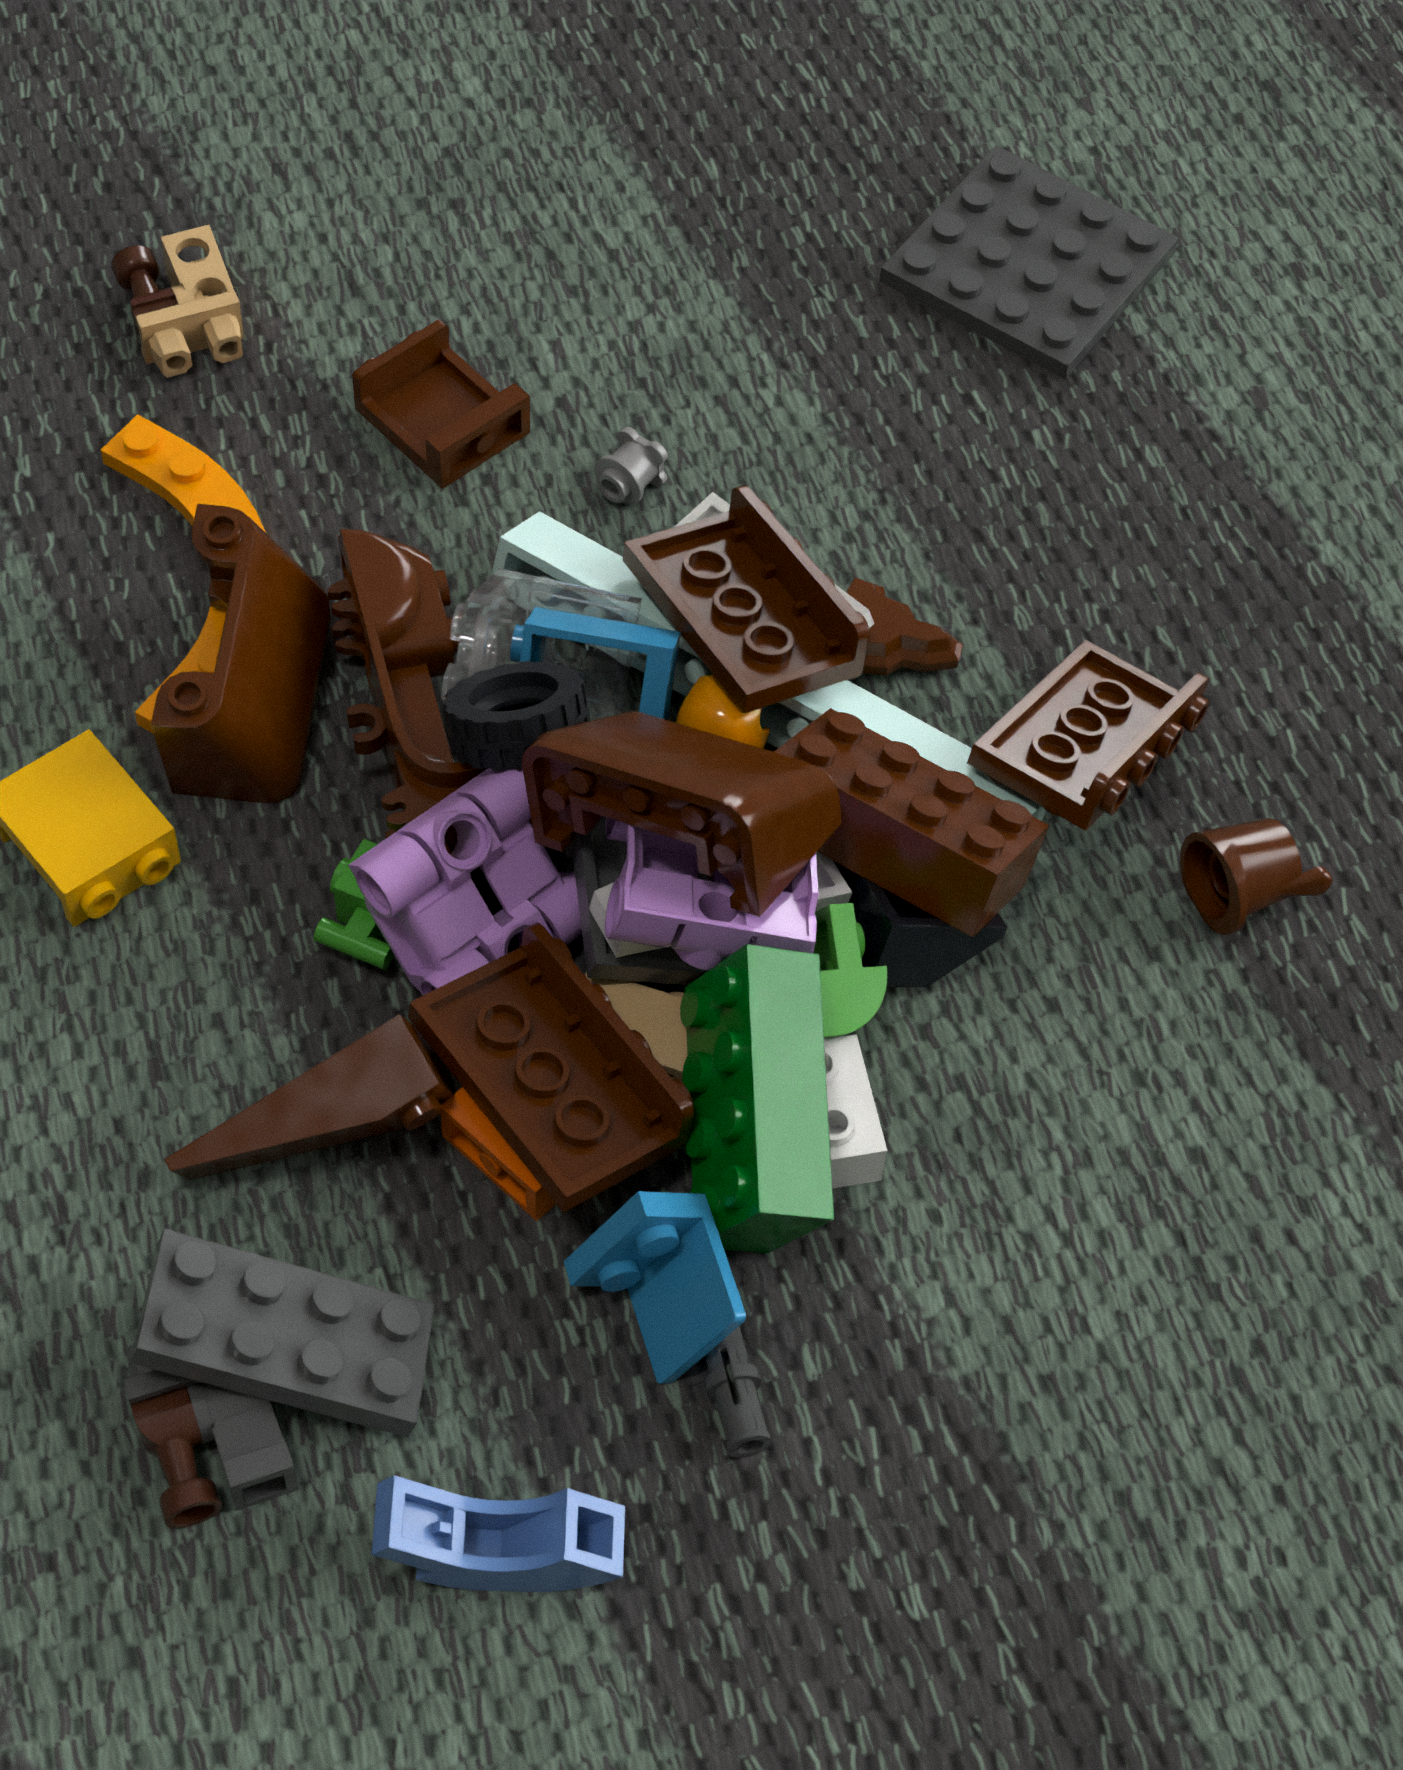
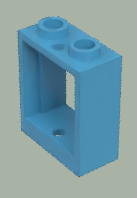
M535 607L524 625L516 624L511 641L510 661H544L547 637L645 653L647 658L639 712L668 720L681 632Z

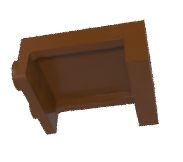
M440 319L422 330L412 332L404 341L381 355L368 359L352 374L355 410L442 489L530 433V395L516 383L500 392L451 349L449 345V327Z

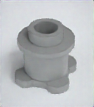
M624 427L617 434V440L621 446L612 455L601 457L595 463L594 472L597 487L604 497L614 503L622 502L625 505H635L642 499L644 488L649 483L659 488L667 481L664 461L668 458V454L659 442L643 438L632 427Z

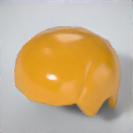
M713 674L698 678L682 702L675 722L764 749L770 733L769 728L764 727L762 729L760 726L762 708L743 713Z

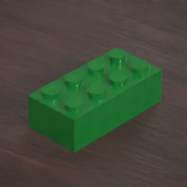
M746 944L686 986L681 1000L680 1018L687 1032V1057L683 1066L682 1079L683 1084L692 1097L694 1105V1115L685 1148L688 1156L691 1157L692 1189L690 1193L706 1195L724 1250L770 1253L834 1220L819 954Z

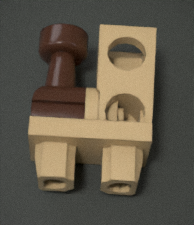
M210 225L161 237L166 274L172 286L170 288L159 290L155 284L159 277L160 268L150 248L142 245H133L122 249L114 256L111 268L119 286L125 290L132 291L133 298L130 301L135 333L146 364L155 362L162 374L169 378L184 374L192 367L191 353L209 348L214 360L221 363L242 357L241 339H244L240 302L233 289ZM199 246L203 247L205 258L184 262L179 259L178 254L186 247Z

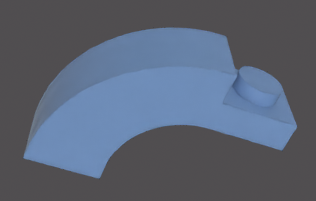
M394 1475L377 1483L371 1555L416 1567V1580L451 1588L518 1592H553L584 1588L623 1577L625 1506L570 1488L548 1496L526 1500L478 1499L458 1495Z

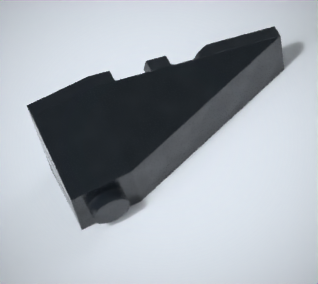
M833 861L852 891L848 903H853L855 919L861 925L864 932L865 951L861 958L862 966H887L886 989L928 987L1002 939L1005 935L1007 925L999 913L972 938Z

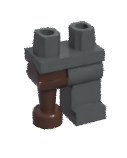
M134 1344L130 1345L128 1348L130 1378L123 1380L142 1444L149 1454L158 1458L169 1488L161 1494L159 1501L167 1527H190L214 1517L221 1511L222 1503L217 1486L211 1479L199 1477L193 1450L194 1447L212 1441L216 1443L236 1511L299 1490L295 1467L270 1400L132 1364L130 1359Z

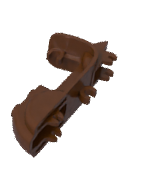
M339 529L338 543L344 579L333 583L327 589L329 600H340L331 604L332 615L343 619L337 621L331 627L332 636L345 637L335 641L336 652L343 655H356L362 658L373 705L360 703L346 709L349 728L360 726L372 727L368 732L353 735L355 753L361 755L372 754L384 746L395 789L382 797V808L389 811L402 808V812L396 811L386 818L387 827L390 828L385 833L386 839L488 768L478 769L473 768L468 763L453 762L431 682L432 677L455 673L454 654L464 653L463 638L457 616L447 618L444 610L445 606L451 605L445 571H434L429 556L409 545L359 529ZM452 824L447 828L444 836V844L449 854L452 853L457 844V832Z

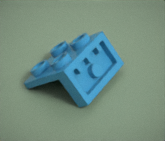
M638 1191L563 1261L571 1286H601V1289L606 1292L628 1290L654 1375L659 1384L676 1381L744 1323L746 1319L741 1296L705 1194Z

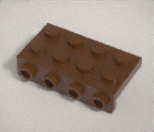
M748 485L732 489L728 512L624 542L622 561L677 630L681 632L684 639L743 713L862 675L866 650L870 643V629L865 617L853 609L836 589L830 576L823 573L805 553L799 540L787 532L775 518L769 505L765 501H761Z
M1085 640L973 744L967 764L987 774L996 783L1008 786L1041 805L1050 814L1062 817L1086 831L1104 812L1111 816L1115 814L1123 803L1130 785L1134 784L1140 787L1146 781L1155 766L1158 756L1167 759L1172 754L1182 737L1184 729L1192 733L1198 727L1210 704V700L1203 697L1209 683V678L1197 672L1180 690H1177Z
M537 922L524 929L520 948L410 1002L408 1019L563 1213L686 1146L694 1115L693 1100L688 1089L679 1079L669 1076L653 1057L651 1048L644 1036L636 1030H631L612 1008L611 1001L605 990L597 983H591L573 962L572 955L566 944L561 939L552 937L540 923Z

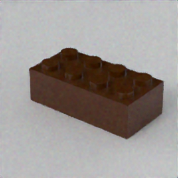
M832 708L774 751L775 753L821 767L831 776L837 787L842 823L817 852L972 938L1025 886L1049 828L1048 824L1031 816V813L1024 806L1013 801L1001 800L975 786V783L968 776L956 771H947L921 757L919 752L912 746L903 742L891 741L865 727L863 721L849 713L837 712Z

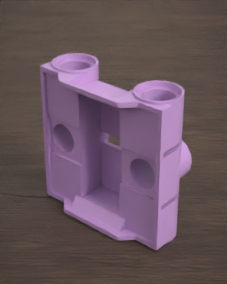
M516 768L504 769V771L486 769L348 865L365 897L368 911L409 981L421 992L422 996L508 954V945L515 935L519 941L520 948L524 929L537 922L543 925L552 937L561 939L566 946L582 935L575 872H558L545 847L535 843L533 827L529 821L531 815L523 769L516 770ZM452 824L457 832V844L452 853L449 854L444 844V836L447 828ZM477 867L481 868L503 907L502 910L493 916L471 879V872Z
M606 817V838L627 843L625 863L619 878L612 885L605 917V936L607 939L668 948L671 944L672 949L675 950L683 961L703 970L712 969L746 944L813 953L817 933L815 910L819 894L816 853L761 917L731 908L730 896L735 892V889L729 880L717 869L712 873V881L698 879L695 845Z

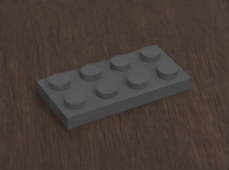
M164 1228L157 1243L130 1363L409 1437L418 1419L435 1304Z

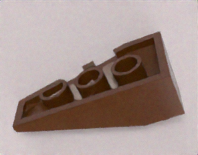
M398 1014L168 1156L164 1161L171 1172L192 1180L396 1131L403 1126L407 1130H412L438 1116L442 1111L440 1103L453 1096L454 1093L439 1056L415 1026Z

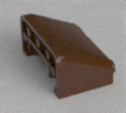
M197 503L192 527L193 547L198 557L208 564L211 576L208 597L211 607L223 608L224 606L227 611L214 673L181 672L170 677L162 684L154 706L151 721L152 731L172 793L257 803H277L289 798L296 792L301 782L331 621L329 599L323 587L241 510L227 506Z
M629 711L548 731L541 734L522 755V769L535 843L563 852L577 837V833L586 835L600 821L601 815L695 845L698 871L711 876L717 869L729 880L735 889V892L730 896L731 908L761 917L842 823L837 787L831 776L821 767L642 712Z

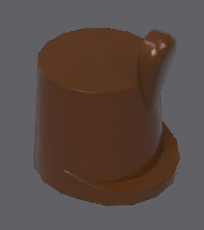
M1266 818L1194 832L1185 837L1181 846L1180 869L1185 890L1203 920L1216 933L1229 935L1241 930L1246 917L1254 912L1290 896L1321 895L1332 885V876L1323 866H1317L1302 873L1301 858L1296 843L1287 828L1275 819Z

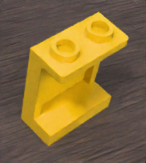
M90 729L0 781V839L4 843L11 839L59 897L66 919L73 927L88 918L95 919L105 916L116 907L121 898L144 884L153 885L162 881L170 874L173 867L181 862L175 828Z

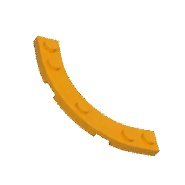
M137 414L101 449L103 464L165 499L192 526L198 503L227 506L241 510L265 532L256 509L243 489L226 470L198 448ZM210 605L206 622L188 655L162 684L170 677L181 672L214 673L227 611L224 606L223 608H217ZM161 685L135 711L137 725L153 733L151 721L154 706Z

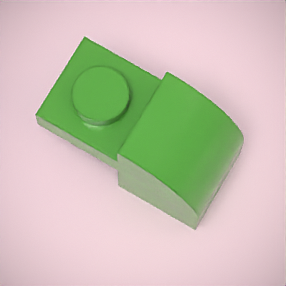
M853 903L829 904L815 912L817 933L813 953L819 954L824 1039L841 1037L864 1026L878 1011L886 992L887 966H862L861 958L865 951V936L861 925L855 919Z

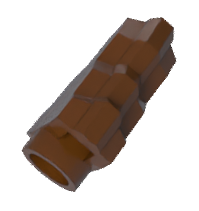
M856 577L853 579L846 593L869 609L875 623L869 628L870 643L867 646L862 673L887 676L900 667L923 672L958 667L963 650V644L937 625L916 620L909 606L886 597L882 586Z

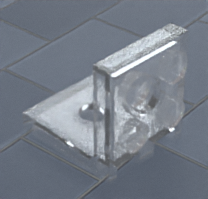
M499 568L478 589L472 590L470 596L465 600V604L458 603L451 624V640L459 641L456 664L449 663L442 684V700L446 699V692L449 689H453L456 683L463 678L467 679L476 672L486 671L495 668V666L519 663L510 661L513 632L516 624L524 625L535 607L638 624L642 598ZM547 637L544 661L553 662V664L558 665L565 664L570 666L571 670H577L581 673L582 679L584 678L589 714L601 718L621 714L623 712L633 651L584 643L586 647L585 658L579 662H569L561 658L555 648L556 638Z

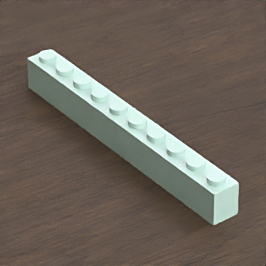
M539 511L500 537L489 587L533 611L535 607L678 631L622 561V556ZM681 635L673 690L687 696L700 676L712 675V672ZM595 645L639 671L645 672L647 654ZM848 680L762 708L760 726L762 729L764 727L770 729L767 742L777 748L832 708L837 712L849 713L863 721L865 727L891 741L903 742L912 746L919 752L921 757L945 770L960 772L968 776L975 783V786L1001 800L1013 801L1024 806L1031 813V816L1042 821L1046 810L1041 805L1008 786L996 783L987 774L967 764L972 748Z

